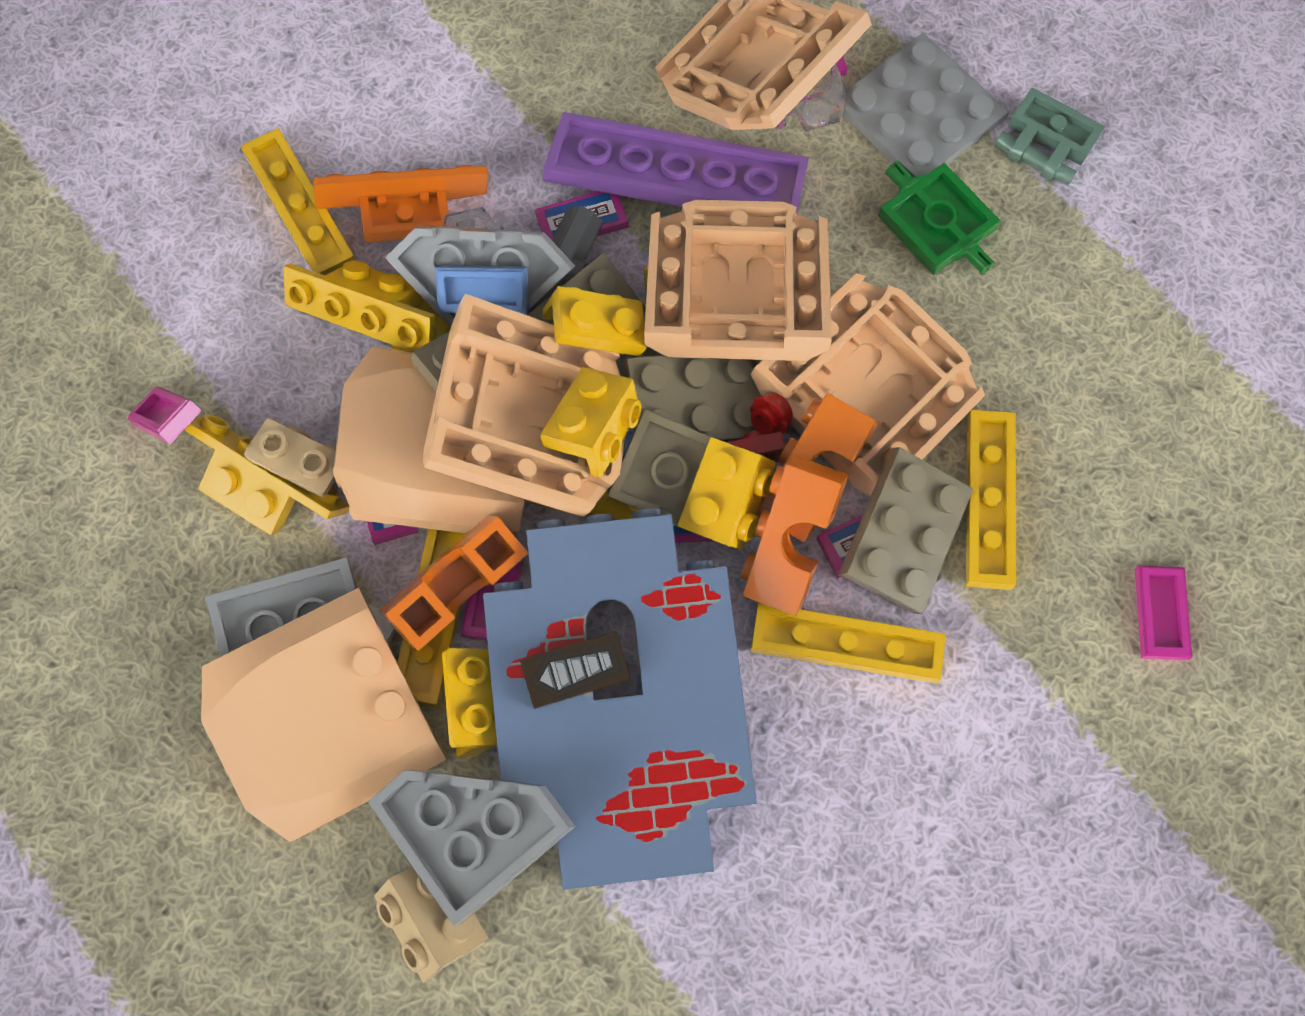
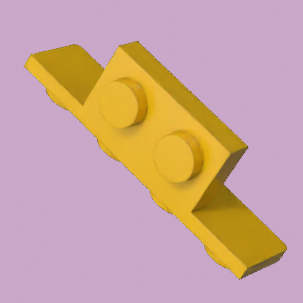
M361 261L346 262L342 267L325 276L290 263L284 266L285 304L290 308L410 352L434 340L435 315L415 308L423 302V297L402 275L387 274L370 268L367 263Z
M205 414L203 417L194 418L184 429V431L215 449L198 490L269 535L277 534L283 527L295 500L325 519L345 515L349 510V504L339 498V492L333 487L329 489L324 497H320L247 460L244 452L253 439L241 437L229 430L230 424L220 417Z

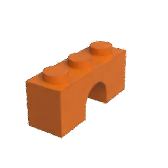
M826 393L823 400L816 397L812 401L802 419V422L808 424L799 440L793 437L789 440L778 461L783 463V467H785L794 456L813 462L822 454L838 453L848 460L855 462L878 422L833 395ZM770 493L762 499L757 515L761 516L764 509L771 511L776 494ZM806 522L794 524L790 528V535L802 542H806L817 525Z
M794 456L785 467L780 465L777 467L769 489L770 493L776 494L771 511L763 510L755 530V536L761 538L757 553H749L741 572L740 578L747 581L742 596L794 616L798 614L806 600L819 561L800 554L794 548L790 539V528L794 524L806 522L826 529L834 519L849 476L848 474L798 456Z
M486 516L378 611L410 647L419 651L455 619L453 614L470 596L486 585L495 584L528 554V551L498 516Z

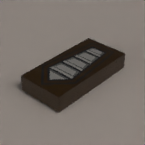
M616 631L520 660L534 709L631 680Z

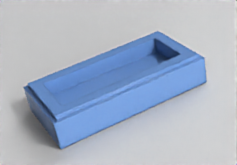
M439 265L435 268L438 313H456L459 303L465 294L521 314L529 312L528 266Z

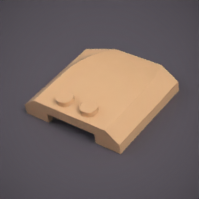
M719 0L655 68L674 105L730 130L775 128L872 24L867 11L835 1L831 9L828 10L803 0Z
M693 200L682 204L681 212L660 218V212L651 214L644 331L645 345L666 357L806 361L829 351L832 341L828 219L819 216L818 222L797 215L796 206L785 202Z
M856 273L830 297L832 341L829 351L806 361L762 360L750 375L761 396L772 392L781 395L788 401L793 412V418L789 424L801 435L808 425L802 422L805 412L816 397L823 400L826 393L833 395L876 420L878 425L855 462L848 460L838 453L822 454L838 471L849 475L847 480L858 491L871 496L891 448L901 447L923 459L985 396L982 386L977 390L969 371L972 362L967 351L901 289L890 285L886 289L864 282L863 280L866 276Z
M465 294L459 303L449 332L423 451L424 468L585 517L620 475L625 437L622 441L618 458L615 462L609 463L604 474L599 478L590 474L586 458L544 448L540 434L582 367L620 376L616 360L620 357L619 353L555 343L554 325Z
M371 347L344 382L333 471L338 487H342L348 501L352 520L468 533L486 516H498L512 534L517 537L524 507L523 498L424 468L423 451L436 391L411 362L412 352Z
M359 587L202 666L201 722L245 810L289 842L368 802L404 770L426 771L447 760Z

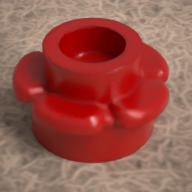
M767 393L765 396L756 397L754 403L750 406L751 421L758 431L764 434L779 431L783 434L787 431L788 423L793 418V412L790 404L784 397L777 393Z

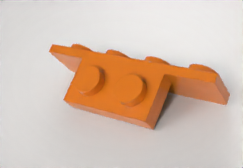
M460 165L455 168L444 169L417 168L412 171L400 172L373 171L369 174L356 175L329 174L325 177L313 179L316 209L359 206L365 243L403 240L419 225L451 227L447 200L487 194L488 169L486 166Z

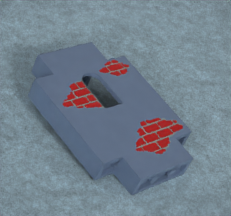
M660 509L632 512V519L614 521L611 514H596L585 517L584 524L565 526V520L563 519L537 522V529L526 530L532 588L523 589V582H505L495 584L494 592L483 593L501 780L545 785L576 826L558 841L563 890L714 872L707 810L757 804L727 566L715 567L713 560H703L687 563L686 571L678 572L672 515H660ZM606 600H614L626 605L632 612L635 622L643 695L594 700L593 692L534 709L520 660L587 640L586 619L588 613L596 604Z

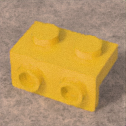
M558 286L542 309L543 318L554 322L555 343L639 357L648 347L645 345V321L643 305L640 300L623 298L615 294L606 295L584 291L577 287Z
M582 367L540 434L543 447L586 458L590 474L601 478L609 463L615 462L618 458L622 441L630 428H634L640 419L641 402L637 400L634 380Z
M710 437L677 526L726 546L742 550L746 542H750L755 535L759 521L757 512L762 499L770 494L769 489L775 473L773 471L775 461Z
M448 648L442 653L449 744L456 749V757L477 756L497 746L488 649Z

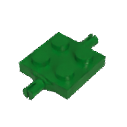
M895 161L894 165L891 164L887 168L885 174L900 188V191L896 197L880 207L878 217L933 275L953 261L965 257L981 275L993 267L995 261L980 248L979 244L998 229L1001 220L945 162L930 173L913 177L899 161Z

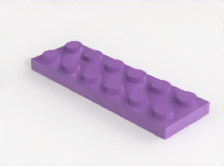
M563 112L543 168V181L682 207V204L693 200L785 202L796 206V214H798L809 157Z

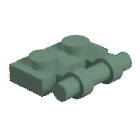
M1032 87L1013 114L1008 125L1021 134L1016 138L1003 131L995 146L1009 153L1007 158L1019 163L1022 160L1042 171L1040 176L1052 181L1055 178L1068 186L1077 171L1063 164V162L1068 158L1082 165L1101 136L1105 126ZM1035 140L1054 152L1049 156L1030 146V144Z

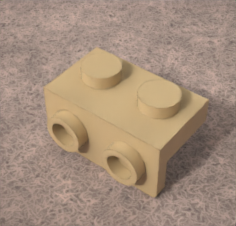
M267 417L244 452L247 460L320 497H324L328 493L333 483L337 484L333 475L336 446L330 443L323 445L314 441L306 432L292 424L284 426Z
M413 866L390 877L375 894L377 912L380 919L387 927L393 929L402 945L401 951L406 965L413 972H417L424 983L433 978L441 969L471 953L489 940L475 914H472L462 924L453 926Z

